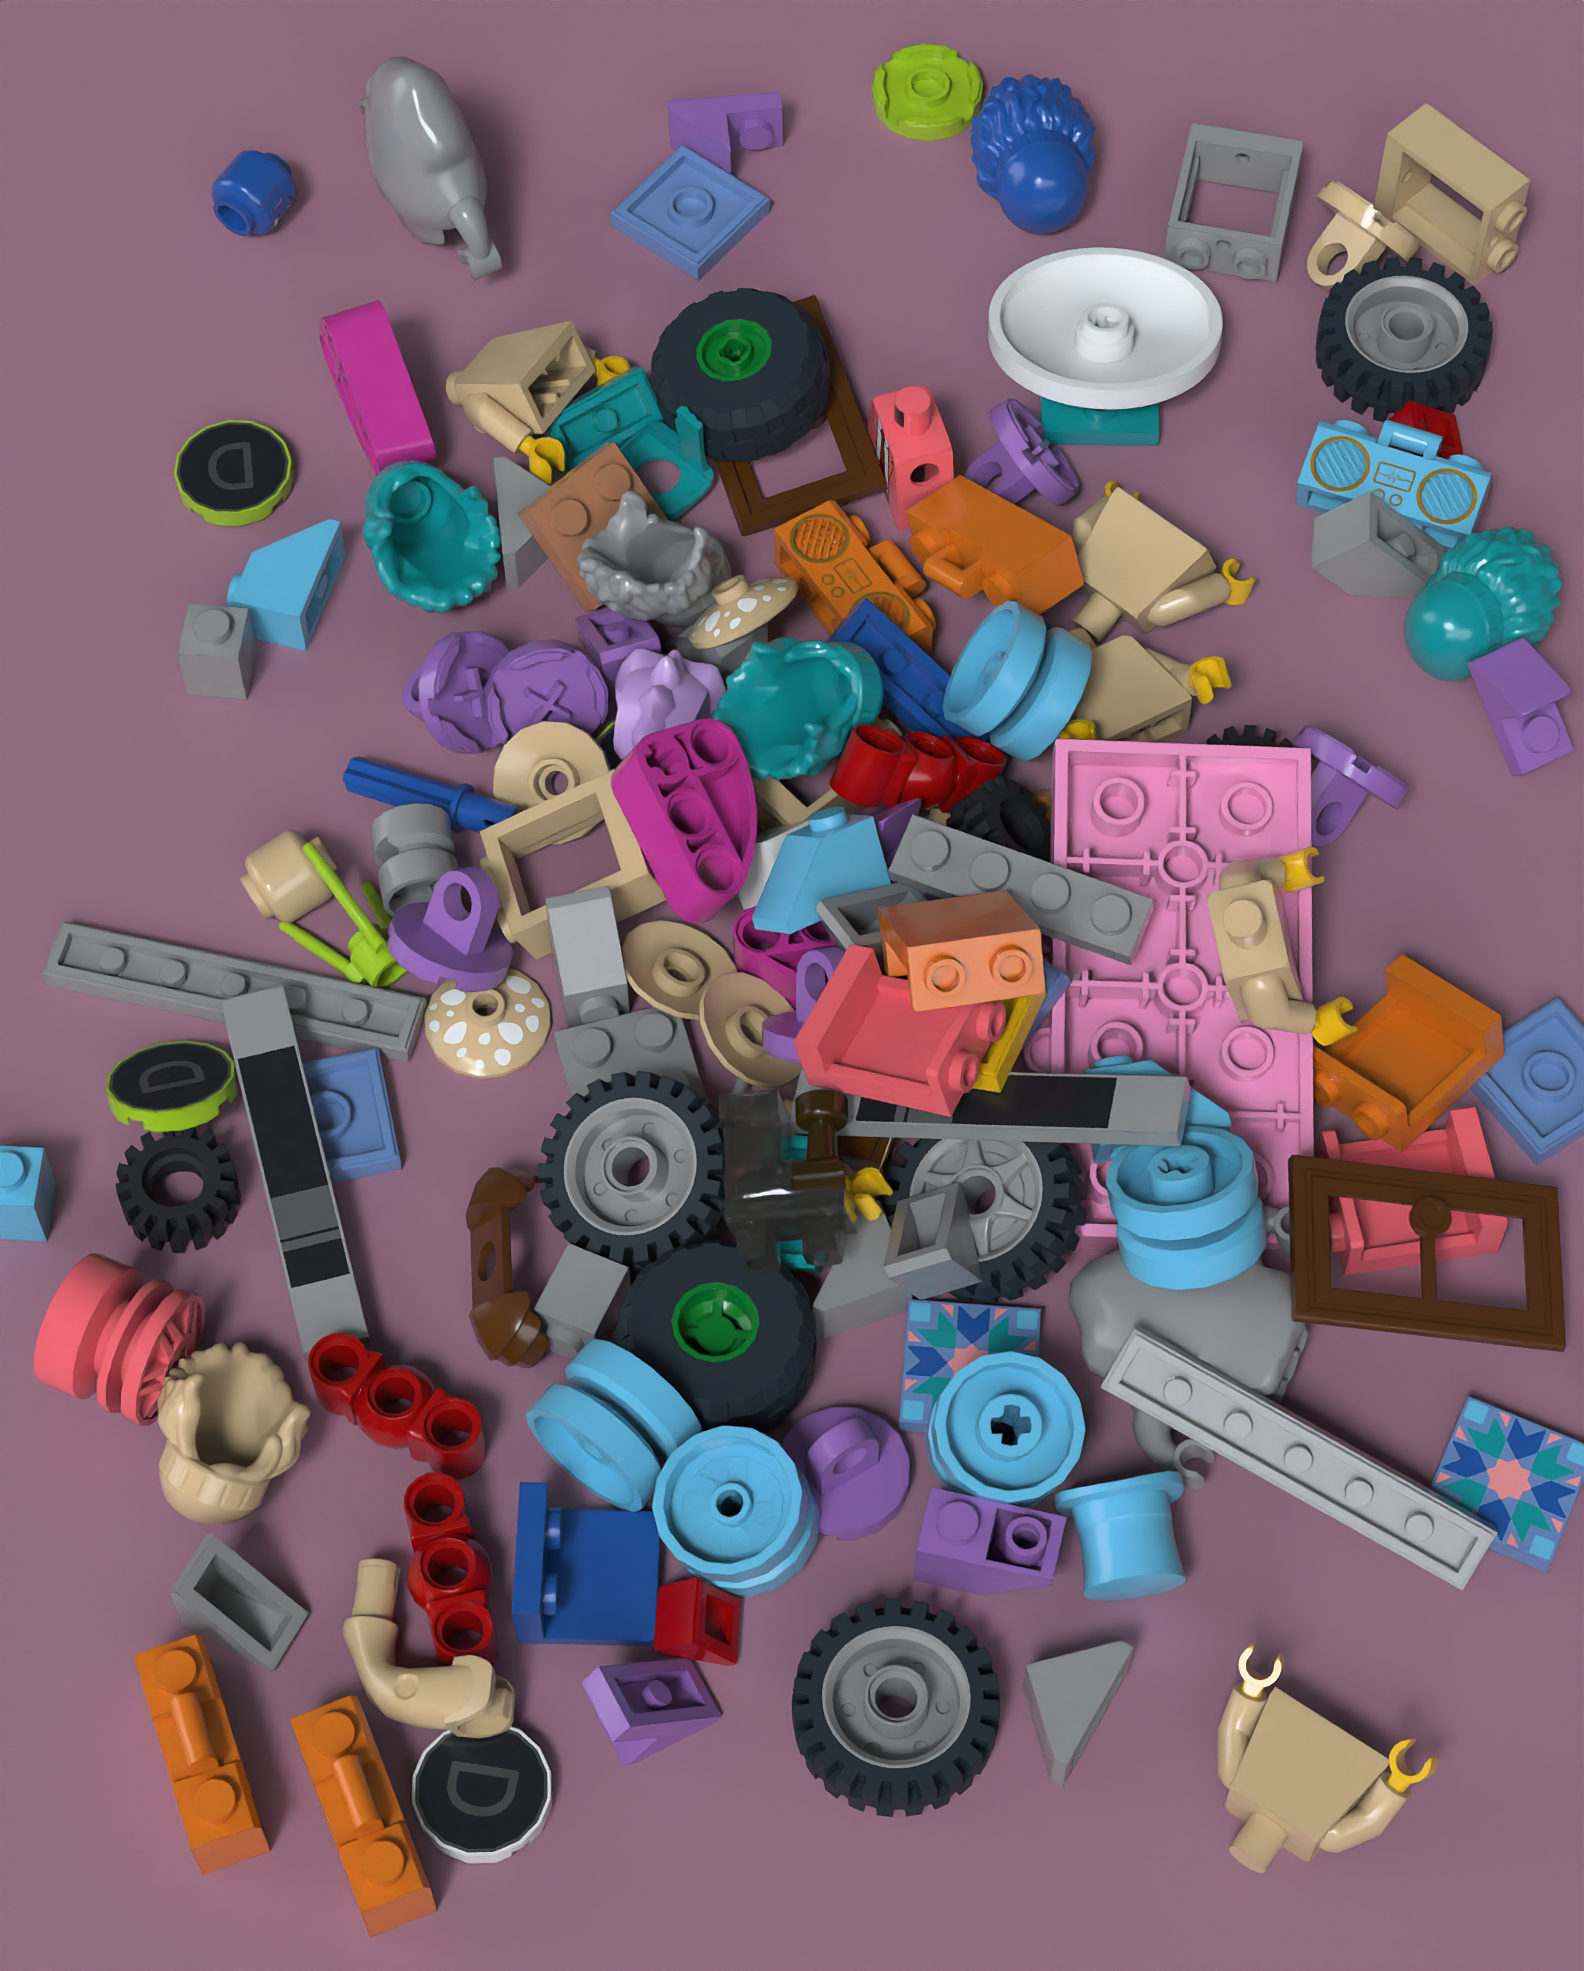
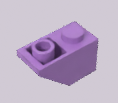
M931 1487L916 1549L914 1581L977 1595L1052 1586L1067 1517Z

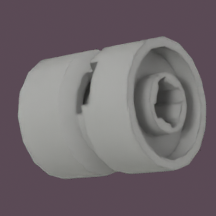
M413 803L397 806L385 811L373 821L370 832L376 865L380 868L378 878L384 911L393 917L397 909L409 903L430 902L439 878L448 871L459 869L458 861L452 855L456 851L449 814L442 808L431 804ZM463 888L461 889V901L464 897Z

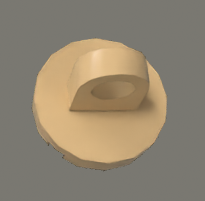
M1328 180L1317 194L1316 198L1336 215L1313 245L1308 255L1306 267L1309 277L1326 292L1330 293V289L1336 282L1342 284L1344 275L1352 269L1361 274L1363 264L1374 260L1376 262L1384 250L1398 257L1401 261L1408 263L1409 258L1420 247L1419 241L1401 225L1382 216V213L1373 209L1374 205L1340 182ZM1347 251L1348 258L1344 268L1334 275H1328L1327 269L1331 259L1336 254Z

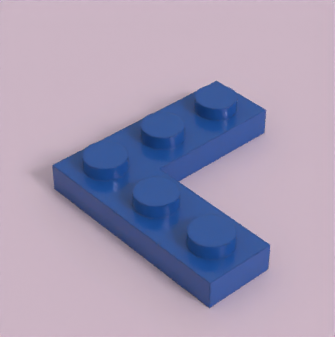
M867 598L854 605L826 643L851 642L859 645L869 653L877 663L882 674L884 686L883 704L913 732L927 733L939 739L943 735L950 736L953 739L959 736H970L986 741L989 737V732L976 736L945 719L942 707L950 675ZM1044 619V623H1045V626H1046V631L1049 630V629H1051V628H1053V627Z

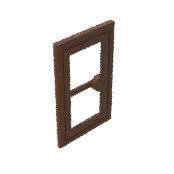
M816 295L793 302L808 312L814 325L818 327L829 361L831 378L828 392L829 400L824 412L821 413L812 429L822 425L827 418L846 471L763 499L749 461L729 462L715 460L740 534L744 537L782 525L828 500H835L838 505L888 489Z
M1293 1154L1288 1159L1292 1321L1564 1352L1566 1338L1558 1187ZM1329 1196L1413 1206L1409 1212V1223L1413 1231L1420 1237L1422 1298L1331 1288ZM1450 1210L1522 1219L1527 1310L1437 1300L1435 1239L1442 1236L1449 1229L1452 1221Z

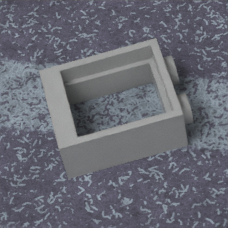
M1191 123L1168 223L1164 259L1191 270L1200 269L1240 276L1245 279L1277 282L1298 182L1304 141ZM1239 154H1246V155H1248V156H1247V157H1243V156H1240ZM1197 180L1279 193L1270 236L1188 223Z

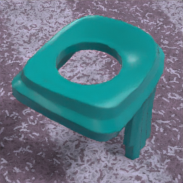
M680 406L676 410L677 418L674 420L677 433L664 423L655 421L640 429L619 447L635 473L641 466L656 460L668 461L674 464L680 471L679 482L674 488L665 493H650L668 521L678 518L704 497L714 480L713 470L706 459L704 450L703 424L685 406Z

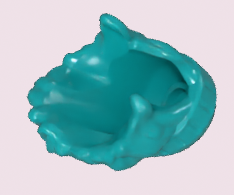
M403 460L384 468L375 477L367 492L365 501L366 520L363 525V535L367 547L371 549L381 583L387 587L388 593L394 595L397 600L405 601L411 606H419L426 612L433 613L436 611L444 614L449 612L453 606H467L473 601L474 597H479L483 592L490 591L491 582L498 575L495 564L502 557L498 552V548L501 545V537L497 521L494 516L488 513V501L483 498L479 487L472 485L464 490L444 472L423 461Z
M1504 527L1501 530L1494 528L1484 532L1468 534L1465 540L1459 541L1451 550L1445 552L1441 557L1436 573L1429 578L1426 586L1415 596L1406 612L1403 629L1404 640L1408 652L1416 665L1434 678L1444 681H1456L1471 675L1467 662L1517 638H1525L1537 651L1538 642L1544 640L1546 633L1550 631V625L1554 623L1555 616L1553 610L1560 606V600L1557 596L1562 587V582L1559 578V563L1550 558L1552 554L1550 546L1544 543H1536L1534 535L1527 529L1517 530L1514 527Z
M794 637L777 638L768 644L755 641L751 645L750 658L744 660L734 673L727 677V691L719 699L717 709L712 712L711 718L723 722L736 735L746 757L752 779L756 778L757 780L765 781L770 777L780 780L792 779L802 775L814 776L826 767L830 759L837 757L842 752L855 725L874 724L883 704L884 686L882 674L877 663L869 653L859 645L851 642L826 643L820 640L802 641Z

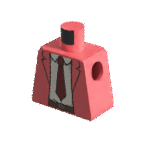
M924 385L907 386L899 391L877 395L871 400L867 432L887 482L888 489L883 491L898 531L910 528L905 513L906 510L954 479L952 445L931 388ZM924 467V481H912L910 476L913 470Z

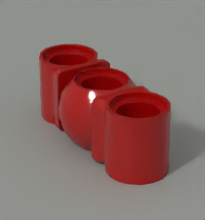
M857 724L850 733L829 784L832 790L840 797L859 806L877 807L882 803L886 807H892L919 797L922 801L919 811H926L937 806L942 813L949 814L948 812L951 807L990 778L993 780L995 777H1000L1006 764V758L1000 750L988 742L970 736H959L953 739L950 736L943 735L939 739L923 732H910L899 736L894 729H883L870 724Z
M346 1333L330 1334L321 1338L312 1347L308 1356V1369L315 1395L319 1404L325 1410L336 1415H345L348 1421L355 1426L359 1424L361 1430L377 1445L395 1450L409 1447L411 1458L416 1461L428 1462L433 1471L450 1475L454 1479L469 1477L482 1467L486 1458L484 1430L477 1408L469 1401L458 1397H450L447 1391L441 1387L436 1389L434 1383L419 1368L401 1363L386 1366L383 1354L377 1351H367L364 1344L355 1336ZM340 1367H350L357 1370L350 1379L342 1382L326 1379L333 1370ZM395 1399H406L413 1402L412 1406L399 1414H389L382 1411L388 1402ZM451 1431H462L470 1435L464 1443L457 1446L448 1447L438 1442L444 1434Z
M441 1472L426 1473L417 1477L408 1486L404 1495V1512L414 1552L407 1570V1587L414 1602L427 1613L436 1658L440 1667L452 1666L454 1657L473 1655L489 1661L494 1668L498 1658V1643L488 1601L494 1585V1565L488 1552L474 1540L465 1494L460 1483L452 1476ZM444 1505L453 1510L452 1514L441 1522L430 1523L421 1519L422 1514L433 1506ZM457 1567L467 1572L466 1577L460 1583L453 1586H443L434 1581L435 1577L447 1568ZM471 1630L482 1636L478 1644L468 1650H457L448 1645L449 1640L461 1631Z

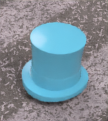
M1177 1471L1158 1472L1069 1489L1055 1494L1056 1510L1063 1515L1073 1517L1077 1535L1080 1539L1084 1597L1095 1601L1139 1599L1171 1591L1186 1582V1576L1173 1533L1170 1505L1180 1498L1184 1492L1181 1473Z

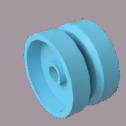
M1010 600L997 606L980 623L961 652L945 690L942 707L945 719L976 736L989 732L992 746L1018 760L1027 762L1038 757L1054 742L1069 721L1082 697L1090 675L1093 655L1089 643L1063 628L1054 626L1046 631L1042 616L1017 602Z
M1187 1126L1184 1127L1181 1146L1129 1145L1121 1150L1109 1165L1106 1187L1111 1211L1117 1219L1116 1235L1123 1264L1134 1278L1153 1287L1172 1290L1206 1288L1235 1278L1254 1265L1267 1247V1226L1263 1204L1258 1197V1177L1254 1155L1243 1138L1224 1129Z
M593 1338L583 1346L565 1367L568 1386L554 1383L548 1387L526 1412L527 1425L538 1443L551 1458L578 1483L617 1508L636 1512L642 1509L654 1495L656 1479L662 1470L661 1465H665L673 1451L694 1434L701 1433L702 1429L691 1407L675 1388L653 1368L629 1351L609 1341Z
M1008 1351L983 1355L956 1372L930 1410L924 1440L929 1467L944 1490L1030 1509L1049 1497L1063 1483L1080 1458L1086 1428L1080 1399L1062 1373L1041 1358ZM995 1426L1008 1428L1013 1434L1011 1446L1002 1444V1434H992L991 1429Z
M720 1426L694 1434L670 1454L656 1479L652 1510L660 1538L694 1577H698L732 1595L752 1597L780 1588L803 1569L817 1544L820 1511L812 1485L776 1440L753 1428ZM737 1508L741 1509L737 1515L731 1517Z

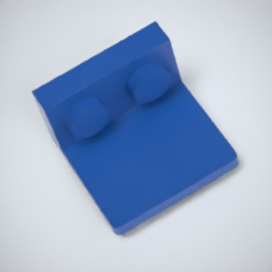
M520 1482L512 1598V1619L517 1643L652 1646L654 1644L660 1556V1536L653 1511L573 1510L551 1507L548 1483Z

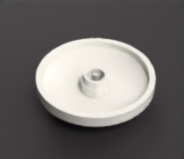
M1080 248L1036 259L1013 272L1001 283L989 307L988 341L992 355L1002 370L1015 382L1037 395L1063 404L1083 408L1129 409L1171 399L1199 383L1211 371L1219 356L1223 316L1216 297L1207 285L1180 265L1152 254L1129 249Z

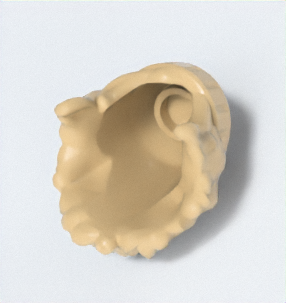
M220 1342L204 1351H194L190 1358L180 1359L177 1368L171 1369L168 1376L163 1379L164 1386L157 1400L158 1424L163 1434L167 1437L159 1460V1479L165 1499L182 1516L205 1525H229L247 1517L255 1508L260 1506L271 1478L283 1473L296 1463L300 1455L301 1441L308 1431L306 1422L311 1414V1411L305 1404L293 1400L292 1391L289 1384L285 1381L284 1372L280 1366L273 1362L268 1354L250 1353L248 1347L242 1342L236 1343L231 1350H228L227 1346Z

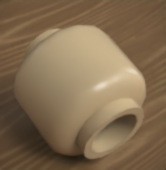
M289 829L250 852L245 859L247 873L241 876L240 880L266 920L275 915L283 923L294 922L329 900L333 894L303 851V846L307 841L295 830ZM317 836L309 841L315 845L332 869L336 870L338 867L320 838Z

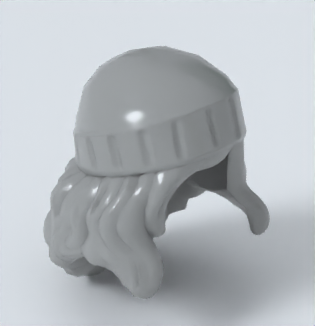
M626 491L622 494L619 509L609 519L606 529L599 531L592 538H587L582 545V551L577 556L579 576L585 580L587 584L586 589L594 595L597 603L607 605L613 612H620L622 617L640 621L653 619L671 627H688L695 624L699 617L716 602L711 594L712 590L720 583L731 578L729 560L716 537L709 534L701 526L691 529L678 523L661 519L656 514L648 515L644 498L634 491Z

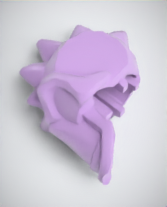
M643 648L635 649L621 664L615 679V699L618 711L613 742L614 750L619 758L623 760L635 745L650 733L699 719L711 718L712 712L717 709L719 699L727 691L719 669L712 664L691 662L683 658L678 650H672L666 656Z

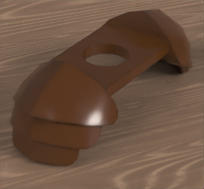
M491 1167L476 1182L466 1211L467 1228L470 1230L472 1310L469 1313V1318L477 1342L490 1361L499 1360L508 1367L516 1365L521 1368H531L538 1363L547 1350L548 1338L540 1332L541 1322L539 1318L529 1310L531 1303L529 1294L524 1291L513 1292L510 1212L523 1203L527 1197V1192L534 1189L535 1183H542V1181L538 1179V1173H530L520 1168L504 1170L501 1167ZM495 1246V1266L488 1279L486 1272L487 1260L492 1248Z

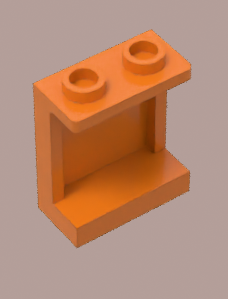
M1007 890L878 908L884 971L890 977L908 975L910 1004L915 1011L920 1012L1039 995L1045 991L1040 928Z
M1401 954L1385 968L1387 994L1353 1025L1358 1028V1031L1333 1043L1325 1052L1313 1045V1101L1325 1108H1335L1353 1120L1357 1128L1367 1137L1373 1140L1382 1139L1400 1152H1403L1504 1056L1502 1020L1499 1013Z

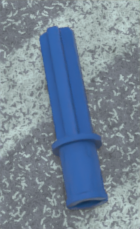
M360 756L353 757L349 761L343 775V782L349 792L396 807L420 803L442 808L449 814L451 829L454 832H460L465 828L480 833L479 831L523 811L521 805L509 804L475 793L474 787L470 784L465 783L458 788Z

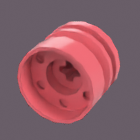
M89 1253L77 1262L68 1273L48 1307L39 1330L34 1352V1374L39 1383L76 1399H88L97 1392V1402L102 1410L109 1413L122 1412L126 1420L139 1426L151 1425L158 1419L157 1400L164 1386L163 1379L168 1376L171 1369L177 1368L180 1359L190 1358L194 1351H198L205 1324L204 1301L201 1295L189 1290H174L170 1282L162 1279H152L143 1286V1278L138 1269L100 1253Z

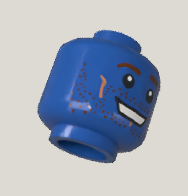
M249 150L238 154L212 185L213 210L218 220L227 229L241 236H247L248 234L265 235L271 231L296 201L297 191L291 178L292 172L288 164L274 153Z

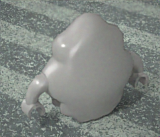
M405 56L387 59L376 67L374 75L367 80L365 84L366 97L358 101L359 110L365 115L364 133L370 170L382 196L392 205L400 221L408 229L412 237L422 244H445L443 230L456 228L467 244L466 247L458 250L459 259L463 264L469 265L471 277L474 281L502 269L501 258L494 243L489 238L484 215L488 188L482 157L460 107L451 95L444 78L438 72Z
M1263 1206L1267 1233L1276 1234L1279 1247L1290 1255V1235L1285 1233L1286 1229L1289 1228V1206H1285L1281 1210ZM1118 1248L1111 1253L1088 1262L1070 1283L1068 1304L1081 1332V1357L1089 1371L1102 1379L1134 1324L1280 1405L1284 1398L1286 1387L1295 1376L1298 1359L1303 1353L1308 1339L1305 1323L1292 1321L1291 1277L1280 1270L1265 1267L1261 1257L1258 1258L1254 1265L1230 1280L1206 1288L1172 1290L1150 1286L1131 1276L1122 1262ZM1130 1404L1133 1411L1132 1428L1134 1436L1143 1452L1163 1468L1181 1473L1185 1487L1194 1490L1204 1487L1205 1481L1203 1476L1196 1471L1185 1469L1184 1465L1192 1458H1202L1208 1463L1215 1462L1213 1451L1193 1439L1185 1440L1178 1446L1175 1445L1172 1441L1170 1430L1176 1429Z

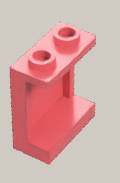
M850 944L793 1043L809 1085L951 1117L962 1095L968 1093L973 1088L978 1076L979 1064L991 1042H996L1001 1037L1006 1022V1009L1004 1004L997 1000L920 1012L915 1011L910 1004L908 980L882 975L874 949Z
M1476 1107L1450 1110L1445 1129L1423 1132L1403 1152H1400L1382 1139L1339 1144L1336 1131L1331 1130L1321 1132L1317 1152L1314 1155L1317 1158L1496 1179ZM1329 1196L1330 1253H1339L1344 1275L1421 1264L1420 1237L1413 1231L1409 1223V1212L1413 1206ZM1450 1210L1452 1221L1449 1229L1442 1236L1435 1239L1436 1261L1496 1253L1499 1251L1508 1225L1507 1218Z

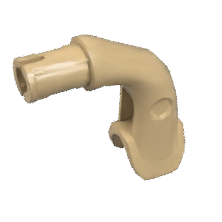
M364 1559L359 1561L352 1615L345 1619L342 1629L343 1637L369 1701L387 1718L418 1728L450 1730L458 1737L486 1738L501 1734L510 1729L514 1720L515 1688L507 1679L495 1674V1669L489 1661L478 1656L467 1655L454 1657L452 1666L403 1668L397 1666L395 1643L399 1629L393 1623L401 1569L397 1568L395 1563L383 1559Z

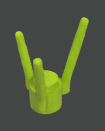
M310 842L305 843L303 846L304 853L359 929L348 943V949L351 952L350 961L292 922L283 923L280 921V930L342 972L350 982L362 985L368 982L372 987L381 989L394 985L408 971L389 953L387 947L389 935L387 933L392 918L384 911L383 901L371 881H364L361 888L379 926L375 923L372 924L315 845Z

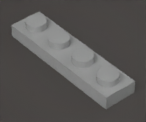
M913 814L888 870L890 880L943 899L1007 890L1038 925L1041 934L1131 965L1154 910V899Z

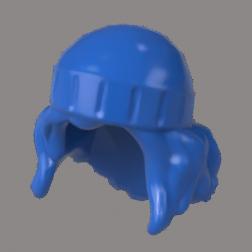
M1027 74L1020 80L1013 77L1004 78L998 86H994L991 89L989 96L983 101L979 115L971 121L973 128L970 141L973 148L972 161L977 169V183L985 193L998 200L1004 214L1016 227L1033 234H1049L1059 231L1078 217L1087 200L1089 192L1088 173L1091 171L1096 158L1092 143L1095 131L1094 122L1090 119L1089 113L1085 111L1081 100L1072 97L1071 88L1067 84L1062 85L1059 78L1050 81L1048 77L1040 79L1032 74Z

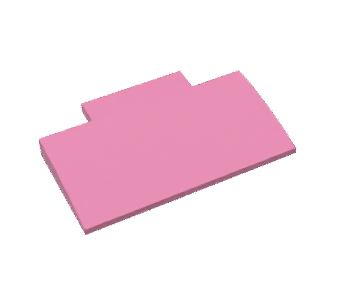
M1076 739L1055 740L1051 765L1050 863L1154 899V910L1131 965L1041 934L1043 959L1066 974L1072 983L1019 1052L1011 1072L1084 1074L1085 1070L1094 1069L1093 1064L1101 1059L1113 1056H1130L1133 1063L1152 1060L1174 1076L1187 1077L1191 1088L1229 1113L1232 1125L1229 1132L1243 1138L1253 1152L1258 1177L1259 1199L1262 1201L1263 1206L1279 1210L1289 1206L1288 1159L1292 1154L1314 1157L1313 1036L1311 1032L1304 1035L1260 1028L1251 1021L1241 1023L1223 977L1206 894L1219 890V875L1222 869L1229 863L1244 859L1278 858L1310 846L1312 847L1311 748ZM1312 857L1307 858V865L1312 874ZM1280 887L1279 891L1304 1002L1313 1004L1312 887L1293 893L1285 892ZM1065 1143L1070 1148V1153L1079 1163L1082 1170L1079 1178L1086 1185L1087 1199L1081 1200L1080 1203L1087 1211L1085 1225H1076L1074 1230L1080 1238L1075 1249L1117 1250L1119 1248L1116 1235L1117 1219L1111 1211L1106 1187L1107 1169L1112 1161L1094 1164L1090 1144ZM1287 1228L1285 1233L1290 1235V1228ZM1267 1233V1247L1265 1250L1281 1249L1278 1245L1276 1234Z

